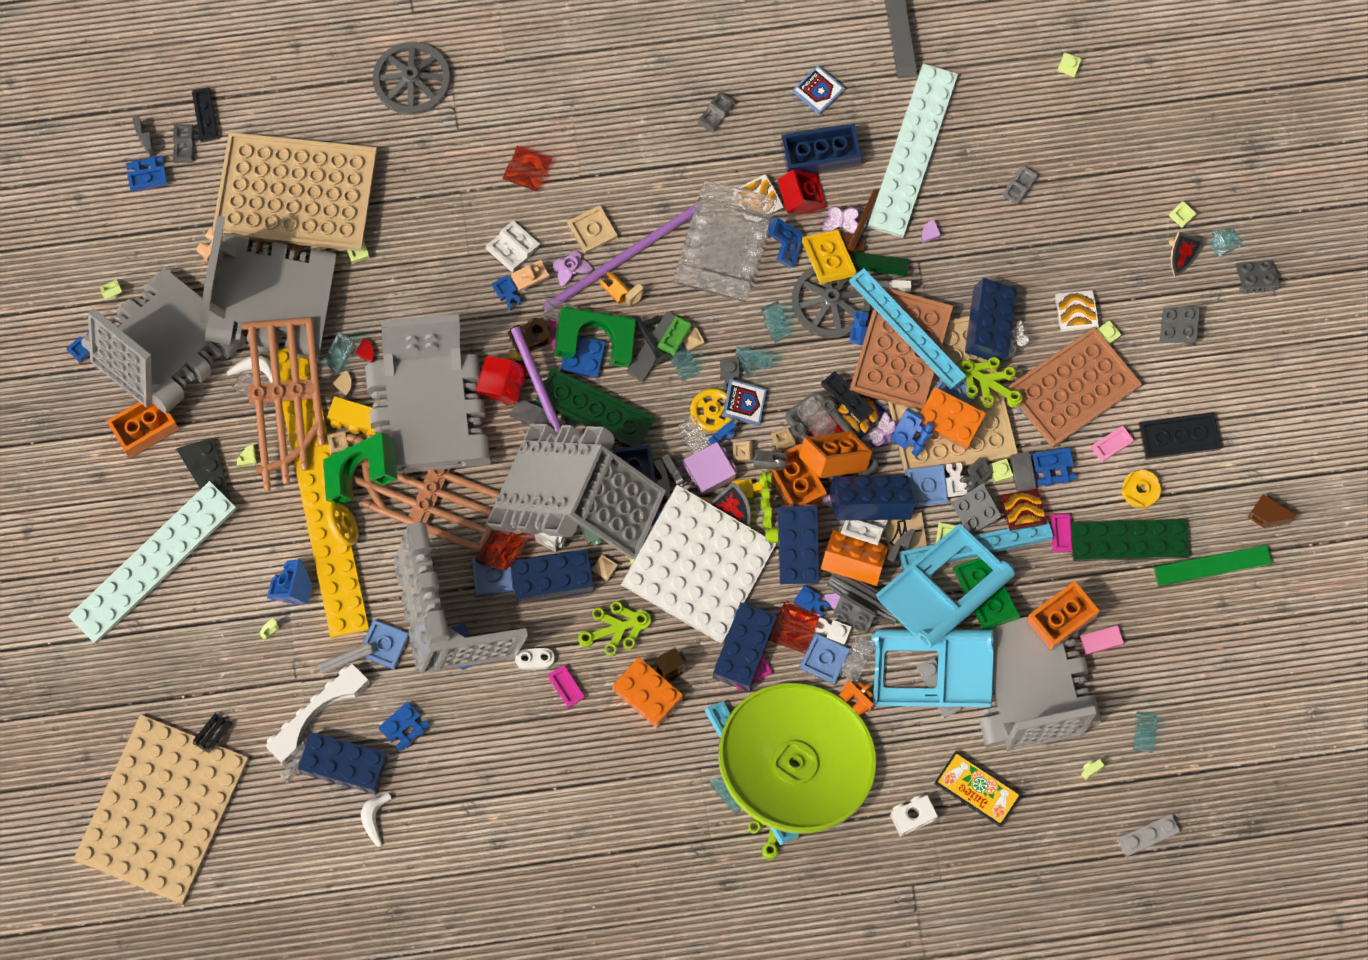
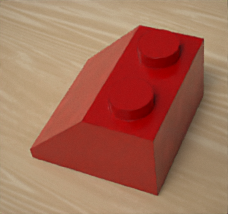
M793 169L777 179L787 213L800 215L827 207L818 174Z
M486 356L475 391L507 406L517 403L527 368L513 360Z

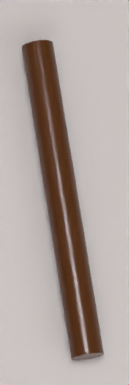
M877 189L873 190L847 248L850 251H854L879 194Z

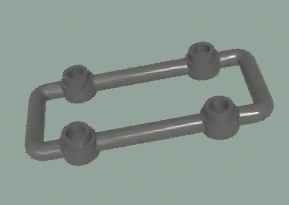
M820 392L811 393L788 410L785 415L787 423L791 426L793 437L804 441L805 437H809L806 434V426L801 422H796L793 416L817 399L821 403V410L824 415L831 416L844 432L851 431L858 437L836 411V403L833 400L826 399ZM863 442L872 451L871 445ZM871 454L870 465L867 467V471H862L856 476H869L877 469L878 461L873 454ZM830 476V477H827V478H828L830 481H832L833 476Z

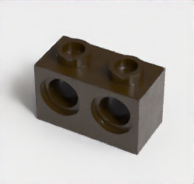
M543 317L539 319L533 318L527 324L520 326L530 352L552 343L551 335ZM510 329L507 331L508 338L516 356L519 357L521 353ZM537 329H540V330L543 331V332H542L541 334H539V335H536V334L533 333V332H534L535 330H537Z
M676 647L655 658V668L659 675L667 682H670L685 673L687 660L683 652H678Z

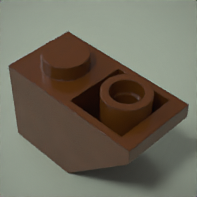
M1263 494L1247 518L1259 526L1267 528L1290 524L1296 515L1293 514L1290 508L1282 507L1276 503L1273 497Z

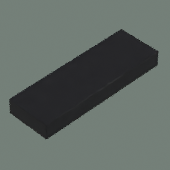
M210 87L192 90L200 142L219 140Z
M836 371L821 382V386L859 424L874 413V409L857 392L851 391V386Z

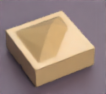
M637 284L625 295L626 303L630 307L636 304L644 295V288L640 284Z
M697 327L690 329L683 344L687 352H690L705 345V342Z
M789 427L771 433V438L778 451L796 445Z
M345 431L326 435L331 454L338 453L349 447Z
M733 442L732 461H753V442Z
M601 555L591 569V572L608 582L617 569L618 564Z

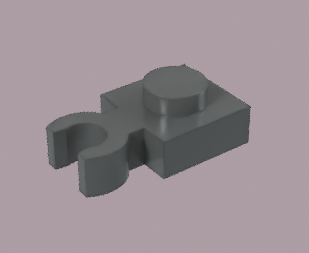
M720 359V380H726L723 383V391L726 392L729 380L739 379V359Z
M669 453L662 456L665 470L673 475L676 484L681 487L687 484V480L682 474V470L675 457Z
M979 457L967 469L969 475L961 477L960 482L966 483L968 481V485L964 489L971 491L974 489L975 484L981 485L993 472L985 459Z

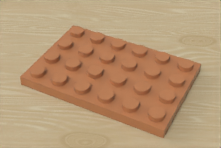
M881 286L941 349L953 306ZM873 309L850 390L922 411L927 400L934 371L885 319Z
M1093 327L1006 388L1022 394V403L1019 408L1050 446L1054 448L1140 388L1142 383L1099 331Z

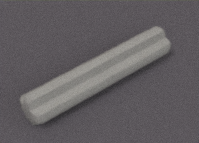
M366 643L318 664L319 671L325 674L374 652L373 647L370 643Z

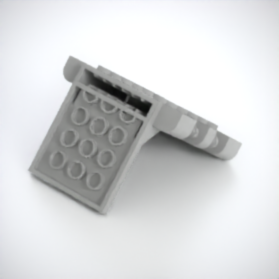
M217 216L200 322L207 323L204 341L230 345L233 328H237L236 339L240 340L242 336V322L313 317L318 361L336 253L311 249L309 263H305L306 252L301 253L300 261L293 260L295 250L290 249L289 259H285L287 244L273 242L271 256L267 255L269 245H264L263 255L257 254L258 245L254 242L251 252H247L249 237L228 233L223 235L225 217ZM306 325L294 326L297 357L309 359ZM287 326L275 327L277 347L280 342L279 336L287 338L285 348L289 349ZM256 329L258 350L268 352V329Z
M162 269L144 285V291L141 295L147 301L146 303L139 298H135L133 301L127 299L117 308L115 320L120 324L119 327L92 308L88 312L89 334L82 339V346L90 352L91 363L147 408L153 403L162 412L167 414L184 399L183 389L187 384L181 376L183 375L189 381H193L195 378L199 382L204 381L211 374L210 364L214 362L207 353L210 352L215 357L224 355L228 359L245 343V335L242 332L240 340H237V328H233L230 345L204 341L207 323L200 322L203 298L168 270Z
M459 314L381 321L384 362L367 364L365 366L367 394H371L375 400L387 399V401L373 404V409L369 412L371 429H375V433L391 434L390 437L394 438L397 473L490 465L488 436L483 435V430L480 428L468 429V427L482 424V420L485 419L484 401L480 400L478 394H464V392L475 391L481 372L477 355H460Z
M531 423L503 487L496 498L486 526L495 531L514 532L519 529L526 534H539L543 531L549 536L567 538L573 536L577 526L591 531L630 559H636L666 490L611 452L614 436L604 427L587 426L582 435L571 425H562L559 433H557L547 424Z
M423 522L408 524L393 562L398 586L403 588L401 599L403 605H405L403 611L406 623H410L411 627L409 638L413 642L411 650L416 671H420L421 674L515 658L528 636L526 628L464 638L447 626L445 612L441 608L438 593L437 573L434 572L430 555L431 545L427 525Z
M1028 617L989 629L994 631L992 702L995 703V707L987 708L982 713L984 716L997 715L983 718L979 722L986 748L1005 744L1006 751L1083 736L1089 726L1102 722L1095 696L1090 695L1077 698L1078 696L1089 694L1090 691L1088 688L1079 690L1074 688V685L1083 684L1087 681L1086 677L1079 676L1089 673L1085 658H1075L1080 656L1079 651L1065 653L1064 650L1066 647H1072L1077 644V641L1071 638L1078 637V631L1068 638L1071 640L1064 641L1050 651L1026 621ZM976 627V628H971V629H967V630H983V629H982V627Z

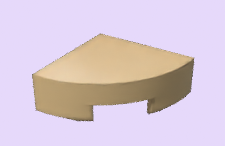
M346 370L333 382V386L345 397L349 396L352 387L351 377Z

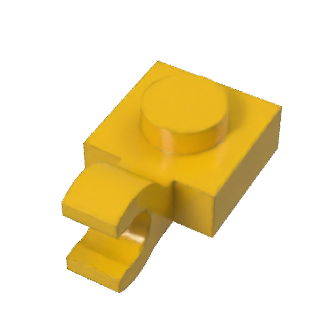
M751 479L732 481L743 491L747 500L753 499V494L762 493L761 488L763 486H760L759 482L752 484Z

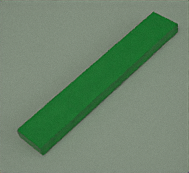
M1267 545L1157 566L1153 570L1157 585L1161 587L1268 566L1272 562Z

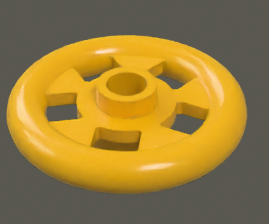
M711 388L701 391L694 397L690 406V414L693 422L700 429L708 432H717L729 421H733V419L727 417L724 420L719 418L724 406H721L717 401L720 398L725 401L726 392ZM711 396L713 401L705 403L703 399ZM715 407L716 411L711 412L709 409ZM698 408H703L704 415H698ZM707 418L715 419L714 424L706 423Z
M341 503L331 504L327 511V519L332 533L342 544L346 546L354 545L358 540L359 531L353 514Z

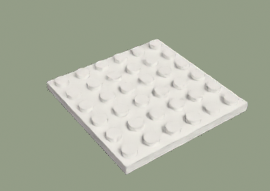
M676 485L621 585L721 644L730 630L740 602H745L776 543L766 542L765 536Z

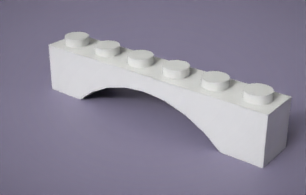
M353 664L349 667L345 666L335 680L332 679L325 685V690L320 694H315L310 700L311 703L306 708H300L292 721H287L277 735L274 734L267 740L266 748L285 766L299 753L303 733L315 715L337 701L356 698L370 685L368 679Z

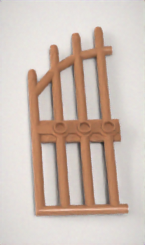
M313 317L242 322V330H248L253 385H248L249 404H255L261 458V465L255 467L256 474L262 473L265 492L271 491V470L281 467L283 484H289L288 464L299 456L301 470L307 471L306 449L317 434L318 436L317 442L319 446L325 444ZM297 325H306L311 380L299 379L294 328ZM287 326L292 381L280 382L275 327ZM256 329H268L273 383L261 384ZM313 399L315 423L305 436L302 400ZM282 401H294L298 447L288 455ZM275 402L280 460L269 463L263 403Z
M348 434L346 440L355 444L365 440L352 434ZM368 458L358 464L362 466L364 479L353 475L352 483L367 488L375 502L371 503L370 501L363 500L361 504L363 507L405 524L426 523L428 533L481 554L484 553L493 532L491 528L436 508L434 505L439 496L490 516L492 509L442 490L445 480L495 499L500 492L449 473L450 469L426 471L428 473L424 482L397 473L398 481L420 489L417 498L413 499L373 483L370 480ZM378 493L413 506L409 516L386 508ZM430 514L482 533L483 536L480 543H474L428 525L427 521Z

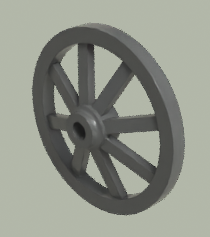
M420 42L397 44L385 51L376 62L373 71V85L376 95L387 108L397 113L415 115L427 112L436 107L447 94L450 85V72L447 62L439 51L427 44ZM409 51L408 66H404L393 56ZM415 51L425 52L430 55L416 67L414 66ZM387 61L402 71L380 75ZM434 61H437L442 68L443 75L420 71ZM402 79L387 96L384 94L380 86L381 81ZM420 79L443 82L438 93L434 95ZM405 85L408 86V106L391 101ZM417 85L430 100L424 104L414 106V86Z
M813 266L807 269L798 278L792 293V308L799 323L812 334L824 338H840L851 334L852 324L841 328L837 307L840 306L854 317L856 310L841 299L863 296L858 291L840 293V290L849 278L841 279L835 288H832L831 282L825 283L826 290L807 282L811 276L816 274ZM802 287L822 296L799 303V293ZM864 298L862 311L869 314L870 304ZM823 303L813 323L809 322L801 309ZM828 308L832 310L836 330L817 327Z

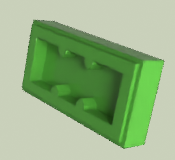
M675 316L658 344V348L675 356L692 328V324Z

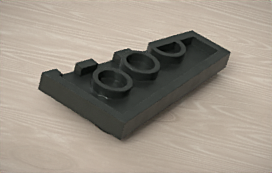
M213 438L176 448L200 490L210 481L232 503Z

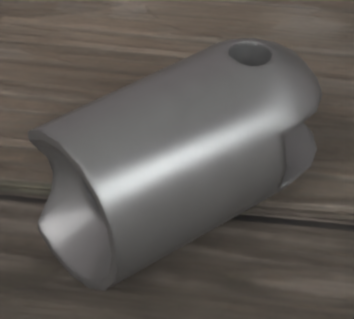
M755 450L754 468L783 470L787 467L786 461L788 457L781 452Z

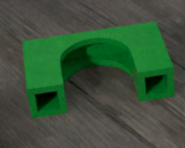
M569 306L561 307L557 319L554 356L572 359L576 353L578 332L585 327L593 326L605 331L610 338L611 352L609 365L628 368L632 360L636 319H630L629 316L625 315L619 317L612 316L611 313L607 312L599 314L588 309L580 311Z
M382 432L376 433L368 439L361 440L359 443L323 459L326 501L332 504H345L353 500L352 476L357 465L366 458H368L371 481L384 486L398 480L394 438Z

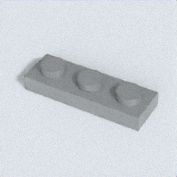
M932 658L918 665L916 669L926 688L933 689L937 687L938 664ZM937 707L943 719L961 711V707Z
M1170 814L1118 838L1117 841L1125 857H1128L1180 833V830Z

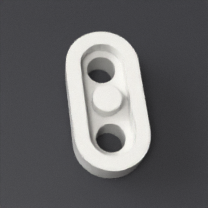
M547 648L522 649L515 657L517 666L523 670L548 669L554 664L555 658L553 652ZM547 655L548 659L544 661L541 657ZM523 656L529 657L527 661L521 660Z

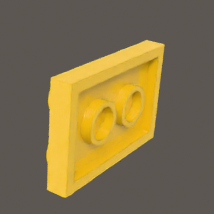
M838 230L802 238V243L820 284L856 275L855 267Z

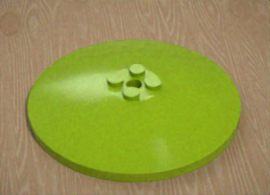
M783 683L765 687L752 693L732 711L724 725L719 740V768L725 786L732 798L751 817L762 824L780 831L802 834L815 833L841 824L860 808L868 796L874 781L876 754L872 737L865 723L856 711L841 698L812 685ZM797 760L800 766L792 767L789 761Z

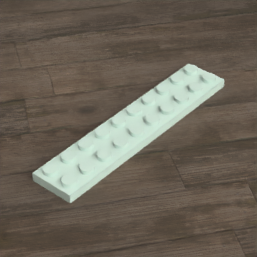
M923 63L871 214L868 228L900 238L904 237L957 80V73Z
M209 481L68 617L97 644L237 508Z

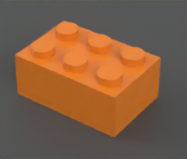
M934 387L920 415L924 416L922 424L926 425L927 422L934 424L933 433L968 450L985 419L986 413Z
M138 402L107 420L108 425L128 458L135 456L179 430L170 413L165 414L153 403L146 408Z
M851 431L805 437L799 457L817 476L826 478L867 471L872 451Z
M799 444L783 452L788 457L785 469L766 470L771 473V479L785 504H818L823 502L827 492L816 473L799 457L802 448Z
M833 530L821 569L877 586L889 546L880 542L878 545L843 535L841 531Z
M1074 581L1029 614L1026 621L1049 650L1052 651L1095 619L1100 611L1077 582Z
M640 657L612 685L613 691L656 729L683 701V695Z

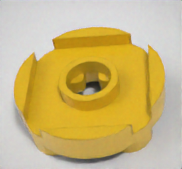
M1147 470L1129 473L1122 484V497L1135 508L1147 509L1156 503L1161 494L1158 478ZM1144 485L1146 492L1139 493L1136 487Z

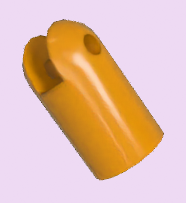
M606 272L608 277L614 282L609 286L600 278L601 286L618 304L626 301L625 295L630 290L615 274Z

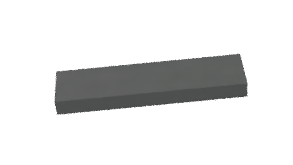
M668 311L651 334L657 345L675 318V315ZM647 342L627 369V374L642 383L654 367L653 363L655 361V355Z

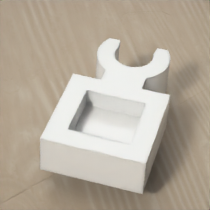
M879 281L880 286L910 294L911 281Z
M956 462L955 470L952 469V464H946V470L950 473V477H945L947 497L965 495L967 490L964 488L967 485L960 482L961 477L966 476L960 475L962 471L961 462Z
M819 618L818 622L823 624L824 628H815V632L817 634L826 633L828 634L826 638L845 646L851 626L835 620L830 625L825 619Z

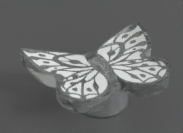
M1021 320L1017 322L1011 335L1009 355L1007 356L1010 359L1014 358L1018 352L1023 351L1031 343V338L1026 334V327Z

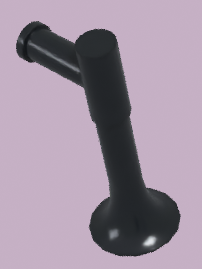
M656 315L645 321L640 316L635 317L636 327L655 355L653 364L660 365L667 361L671 354L664 353L658 348L647 328L659 324L661 321L660 317Z

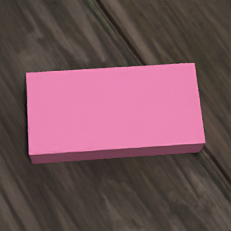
M1121 426L1093 444L1091 448L1103 463L1131 445L1134 440L1124 426Z
M1118 625L1080 636L1086 656L1124 644Z

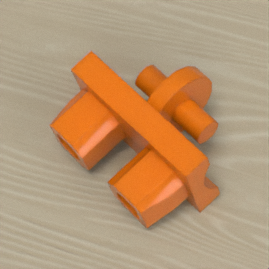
M848 680L844 684L839 698L847 703L853 697L857 703L852 709L859 716L866 711L869 713L873 709L874 704L869 700L874 696L869 691L872 685L868 683L864 686L861 682H858L855 686Z

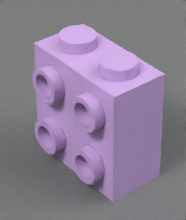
M718 442L684 459V467L702 497L736 480L737 469L733 462L729 463L726 458L728 454L723 446L720 447Z

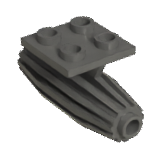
M833 573L827 586L840 596L833 613L840 621L850 624L855 630L865 634L869 631L874 618L895 625L896 622L900 624V621L878 600L876 594L880 591L869 583Z

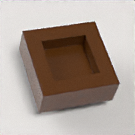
M853 234L843 235L844 245L848 254H853V252L864 253L862 234L854 251H850L847 248Z

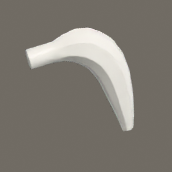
M258 355L260 370L266 374L270 383H273L270 360ZM251 356L236 363L227 371V375L252 369Z
M389 793L368 800L361 811L363 826L378 847L382 846L376 824V813L380 806L392 800Z

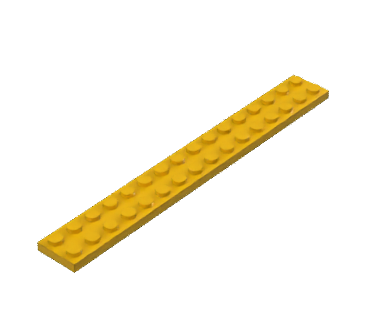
M289 349L277 350L280 382L292 381ZM297 357L299 379L311 380L309 359ZM313 399L302 400L305 436L315 423ZM282 401L291 450L293 451L298 447L294 401ZM322 409L325 444L323 446L318 445V436L316 434L306 449L308 470H301L299 456L294 459L330 637L335 639L369 631V625L352 546H346L337 540L330 529L327 519V511L332 503L326 501L323 459L330 457L332 454L326 440L328 433Z

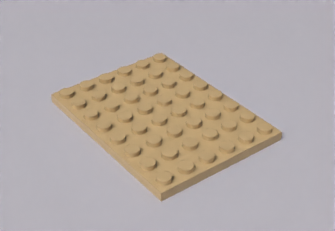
M229 132L212 236H214L217 216L225 217L223 235L228 233L249 237V240L362 251L377 148Z
M969 317L949 320L941 350L957 367L963 360H971L974 363L989 361L965 353ZM986 369L979 372L989 374L996 373L997 370ZM935 372L928 395L941 380ZM973 377L974 385L980 390V393L970 405L985 412L986 416L969 449L966 450L935 433L927 439L926 447L920 452L919 456L912 454L914 447L911 444L907 449L897 444L904 475L906 476L905 469L943 464L944 470L947 471L946 464L948 463L952 464V469H956V462H961L963 468L971 466L979 457L984 458L988 463L1009 459L1010 455L1018 454L1003 395L989 387L990 395L994 398V404L990 408L984 407L982 405L983 396L980 381ZM987 399L985 402L990 403L991 400ZM887 402L891 420L898 425L905 410L909 407ZM912 409L919 414L921 413L920 410ZM917 431L914 437L919 439L921 436L920 432Z
M140 714L73 860L183 905L249 758L218 745L208 753L193 745V740L196 736Z

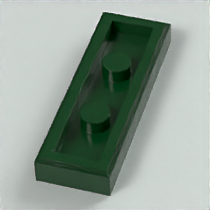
M853 252L852 263L855 270H862L864 268L870 272L900 276L907 275L908 259Z

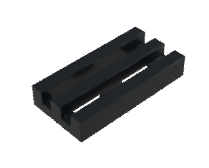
M214 713L194 738L193 745L210 753L232 726V722L226 721L224 717L220 718L217 713ZM221 725H223L222 729L218 732V734L214 737L208 746H205L206 743L210 740V738H212V736L218 730V728Z

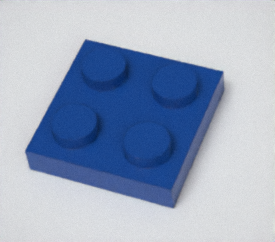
M577 336L576 353L572 359L563 358L561 372L598 379L605 341Z

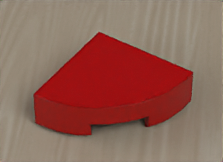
M363 338L355 352V356L373 363V347L367 339Z

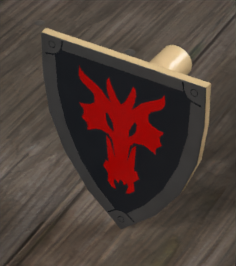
M1181 232L1177 233L1175 239L1171 238L1169 240V245L1173 246L1171 268L1175 277L1192 264L1204 240Z
M733 482L709 504L746 526H750L751 512L749 502L743 491Z

